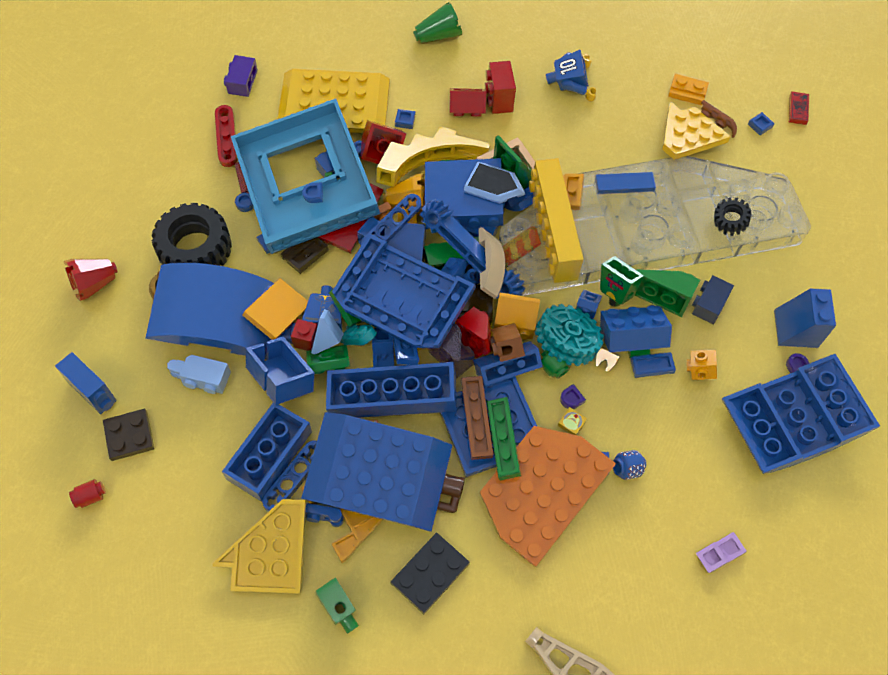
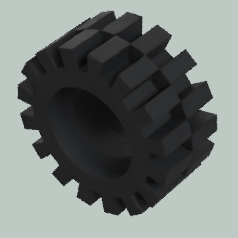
M729 197L727 202L723 199L721 204H717L714 212V225L718 227L719 232L723 230V234L727 235V232H730V236H733L734 232L739 235L741 230L743 232L746 231V227H749L751 208H749L748 203L744 204L745 200L741 199L739 202L737 197H735V200H731V197ZM735 212L740 215V218L736 221H730L725 218V214Z

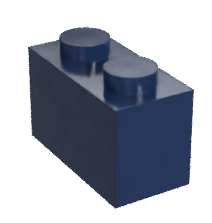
M712 275L709 282L705 280L700 289L703 292L702 296H696L692 304L695 307L692 314L714 325L734 285Z

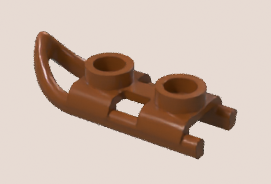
M703 100L701 112L706 117L715 119V124L723 129L728 126L732 131L731 137L734 138L737 133L735 121Z

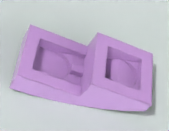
M732 532L721 540L700 550L696 555L707 572L711 573L747 551L736 534Z

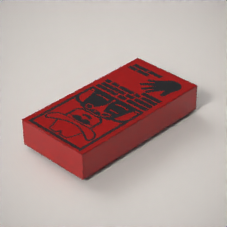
M791 91L789 97V123L807 125L809 121V94Z

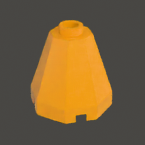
M415 174L397 183L395 187H388L386 193H383L384 203L389 202L393 209L408 194H416L421 199V209L417 214H421L423 211L422 207L425 205V179H422L424 174ZM411 200L408 201L409 206L407 208L411 206L416 207V200L413 202Z

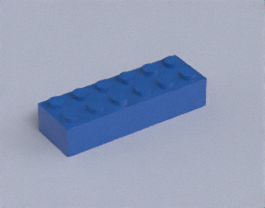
M454 363L328 370L326 411L357 418L457 411Z

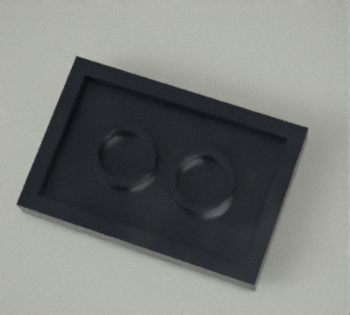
M436 532L390 583L424 615L469 566L470 562Z

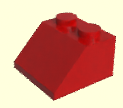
M450 88L449 112L453 113V116H464V113H471L473 117H481L482 114H486V90Z
M367 120L362 135L360 159L379 164L391 142L404 144L406 133L402 130Z

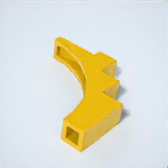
M443 127L438 128L434 138L415 134L410 146L391 142L377 166L376 183L395 187L404 175L424 165L425 162L452 159L475 160L477 157L489 152L490 144L457 136V131Z

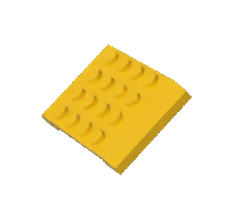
M291 69L284 73L277 120L336 99L349 133H363L367 120L386 125L390 78L381 73Z

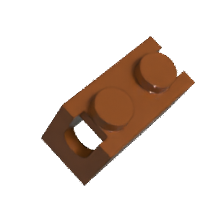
M515 323L491 329V348L494 356L498 355L500 362L525 356L521 336Z

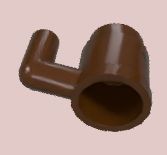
M445 474L441 494L451 496L450 504L439 501L437 510L449 513L457 511L465 483L464 477Z

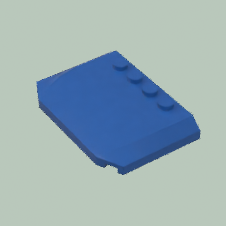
M369 233L332 290V293L345 312L415 348H440L476 286L459 276L455 278L389 246L387 241Z

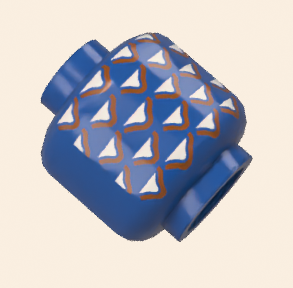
M636 450L620 452L613 460L616 463L613 471L623 480L641 477L646 468L645 458Z

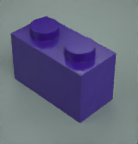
M234 55L233 61L229 63V72L224 77V86H226L228 94L249 97L258 71L255 58Z

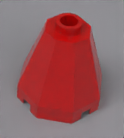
M69 259L64 261V264L68 266L65 267V271L73 290L77 288L79 294L75 295L80 301L91 297L115 279V273H118L115 263L110 262L109 259Z

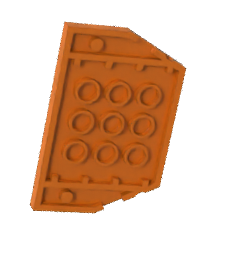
M533 426L517 446L521 476L500 481L496 471L480 491V495L500 539L536 567L616 463L581 436Z

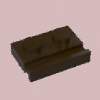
M316 237L287 248L281 253V257L301 274L328 252L329 248L327 244Z

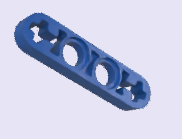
M408 194L369 233L372 235L376 234L378 238L388 242L421 209V199L419 196ZM411 200L413 202L416 200V207L411 206L408 209L410 214L407 215L404 209L409 206L408 201ZM395 213H402L404 215L403 221L395 222L393 220ZM381 227H388L390 233L387 236H381L379 234ZM369 233L361 240V246L364 243L367 236L369 235Z
M310 441L303 447L264 495L262 503L267 512L275 506L274 504L269 506V499L274 500L277 497V503L282 499H290L305 481L311 464L307 459L311 455L310 449L315 450L317 441ZM304 463L307 469L303 473H297L295 471L297 464ZM291 480L293 486L289 490H283L281 488L282 482ZM276 490H278L282 495H284V497H282L281 495L278 496Z

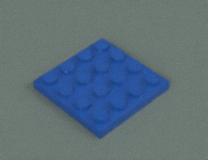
M514 376L487 386L483 385L486 407L487 401L508 397L517 447L532 427L537 426ZM462 391L456 392L457 411L440 412L464 474L466 477L497 466L488 407L487 414L493 458L471 460Z

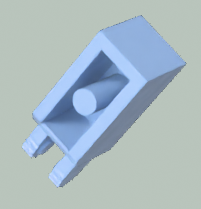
M195 355L186 357L185 361L175 359L167 363L170 374L181 379L185 387L190 389L200 388L210 394H215V392L223 394L231 373L227 363Z

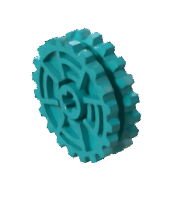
M559 304L558 307L552 305L550 308H547L537 323L535 335L538 336V343H542L541 348L547 350L549 356L557 357L559 362L564 360L567 365L574 363L576 366H580L581 363L586 365L594 359L603 345L602 339L604 335L600 333L601 327L596 326V320L590 319L588 313L584 314L579 308L574 309L572 305L565 307L563 304Z

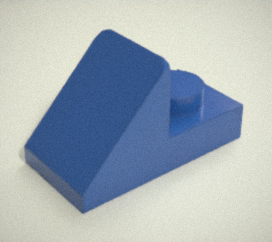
M583 290L578 299L576 309H581L582 313H588L590 315L589 318L594 319L602 296Z

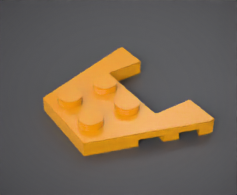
M308 501L309 504H316V502ZM340 509L343 518L351 530V533L332 543V547L341 563L347 560L383 519Z

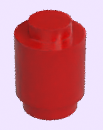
M96 479L76 486L74 490L69 492L71 502L75 508H83L103 500V494H106L103 483L101 481L97 482Z

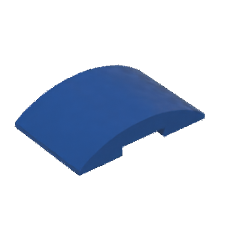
M201 263L163 264L159 272L145 339L188 346L189 343L218 347L229 349L232 354L246 356V348L263 343L265 345L266 359L267 341L271 339L242 316V314L274 283L257 275L223 266Z
M836 354L802 366L795 372L762 385L759 383L722 398L763 474L782 470L818 457L880 427Z

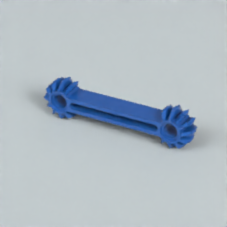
M443 199L429 201V203L422 207L423 211L420 216L424 219L421 223H425L426 229H431V233L438 232L479 274L485 271V248L451 216L454 210H449V204H444ZM505 269L499 294L506 293L522 296L526 288L522 286L524 280L519 279L520 274L515 275L514 270L507 271Z

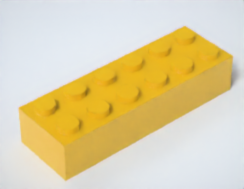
M559 158L536 160L534 169H531L532 181H529L530 193L533 192L534 194L533 207L534 209L537 208L536 220L542 229L540 230V238L542 242H545L544 256L549 260L548 273L549 276L553 277L554 283L578 280L584 259Z

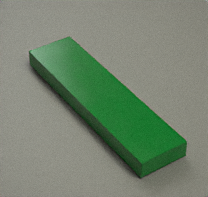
M508 397L487 401L498 478L501 481L520 477L521 470Z

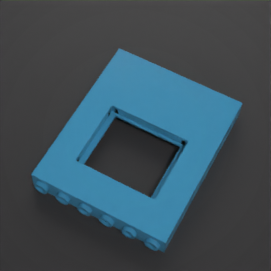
M336 99L231 136L265 244L271 254L381 214ZM323 139L335 171L333 175L311 182H322L323 202H307L302 194V190L306 185L280 194L268 158Z

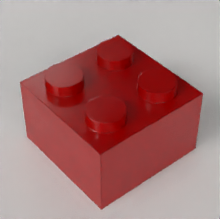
M511 61L489 62V70H486L487 82H485V90L489 95L487 96L488 107H491L492 114L513 112L516 85Z

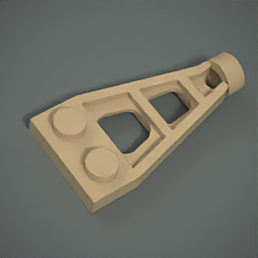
M538 627L535 628L525 641L536 651L552 675H568V670L575 664L588 669L591 675H614L602 663L550 637ZM540 638L543 639L541 645L536 644ZM553 649H559L569 657V661L563 669H559L550 660L549 655Z

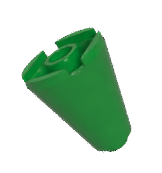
M450 2L444 4L415 26L413 34L416 41L420 40L421 43L463 35L461 25L457 26L458 17Z

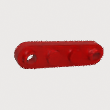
M221 105L215 109L218 159L222 166L232 167L238 161L231 136L236 135L234 113L230 106Z

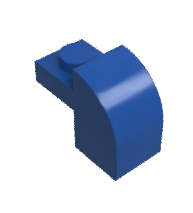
M374 328L377 334L372 339L373 367L394 366L393 337L378 328Z

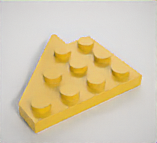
M672 102L669 104L662 150L673 160L729 142L730 136L712 122L710 118L700 112L698 108L692 107L681 111Z
M282 499L213 562L212 567H232L230 591L301 593L306 500Z

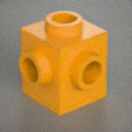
M716 350L690 351L691 359H687V372L691 371L692 380L717 379Z

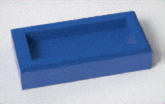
M671 352L633 356L630 359L635 378L673 374L676 371Z

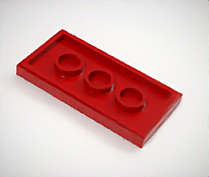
M369 183L378 204L384 189ZM369 218L318 236V238L351 254L358 241L357 232Z

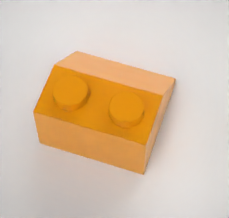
M500 293L494 328L515 323L521 339H533L540 299Z

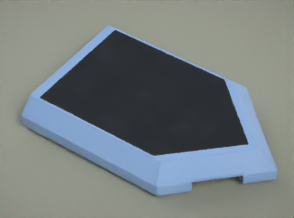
M477 162L464 187L465 193L499 204L506 202L507 199L525 195L515 173L482 162Z

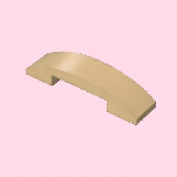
M481 227L479 228V244L485 247L486 270L480 273V288L495 299L498 297L504 279L505 255L499 240Z

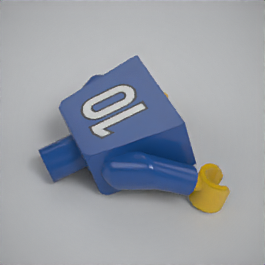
M581 50L573 53L567 52L564 56L555 60V71L546 74L548 84L557 82L560 90L572 91L581 95L586 94L585 97L588 101H594L596 98V88L590 87L587 89L589 85L586 68H589L592 62L589 60L590 56L588 54L582 55Z

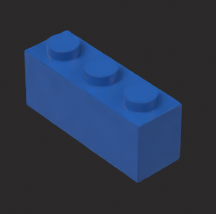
M529 341L523 343L525 356L500 362L498 355L494 356V353L474 359L476 375L482 376L483 385L487 386L541 368L543 366L539 348Z

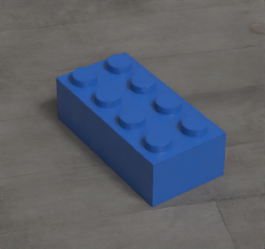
M272 403L222 470L226 480L262 502L264 495L285 471L312 433L310 422L283 406Z

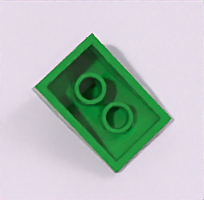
M499 135L496 136L493 159L501 158V169L515 173L523 190L528 188L529 181H532L531 169L524 164L520 157Z
M637 269L636 271L644 275V278L635 296L682 317L700 279L683 271Z

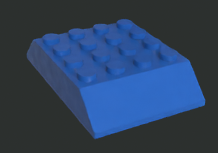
M325 412L301 499L432 532L453 445L431 436L349 415Z

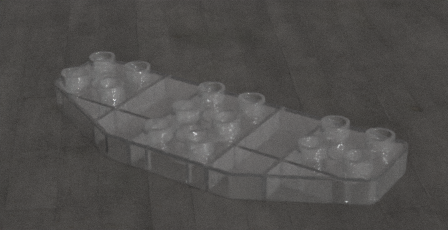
M685 156L676 160L665 158L578 173L584 174L585 177L580 210H572L584 260L578 280L554 283L553 277L549 276V260L544 256L545 242H542L540 238V230L542 229L541 225L537 224L536 214L538 212L537 208L534 209L533 205L502 226L499 233V242L503 250L511 247L514 262L508 265L505 257V269L507 271L514 270L515 275L520 274L519 279L524 280L522 286L526 288L522 293V296L600 282L601 264L614 256L635 270H666L797 246L802 243L810 231L811 224L792 183L784 174L778 172L768 174ZM653 172L656 185L655 192L597 194L595 176L597 174ZM729 197H731V200H735V197H737L739 202L743 199L745 200L744 204H749L751 219L749 227H746V231L743 232L741 230L739 235L734 232V235L730 236V232H727V235H725L723 230L719 232L718 227H715V208H717L718 203L721 204L723 199L727 202ZM729 212L725 214V218L730 221H736L740 218V215L735 212ZM536 229L540 245L533 248L529 233ZM523 238L527 253L521 257L517 242Z

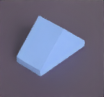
M324 309L319 319L312 354H317L340 343L343 336L342 330L326 309Z

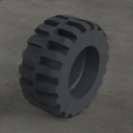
M184 203L180 204L178 208L174 206L169 209L170 212H165L161 216V220H157L155 223V229L152 230L151 235L153 239L151 241L162 265L170 263H201L223 266L227 262L226 257L230 256L232 241L223 216L218 214V211L214 208L209 209L208 205L201 204L199 206L198 203L186 205ZM203 233L208 235L207 240L197 248L184 250L176 247L178 242L189 234Z

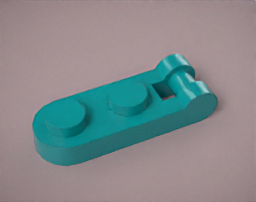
M371 325L347 326L340 342L343 345H365L376 336L377 331Z

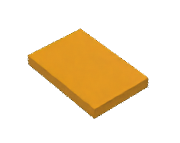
M279 278L244 311L242 316L273 340L278 338L305 311L308 301Z

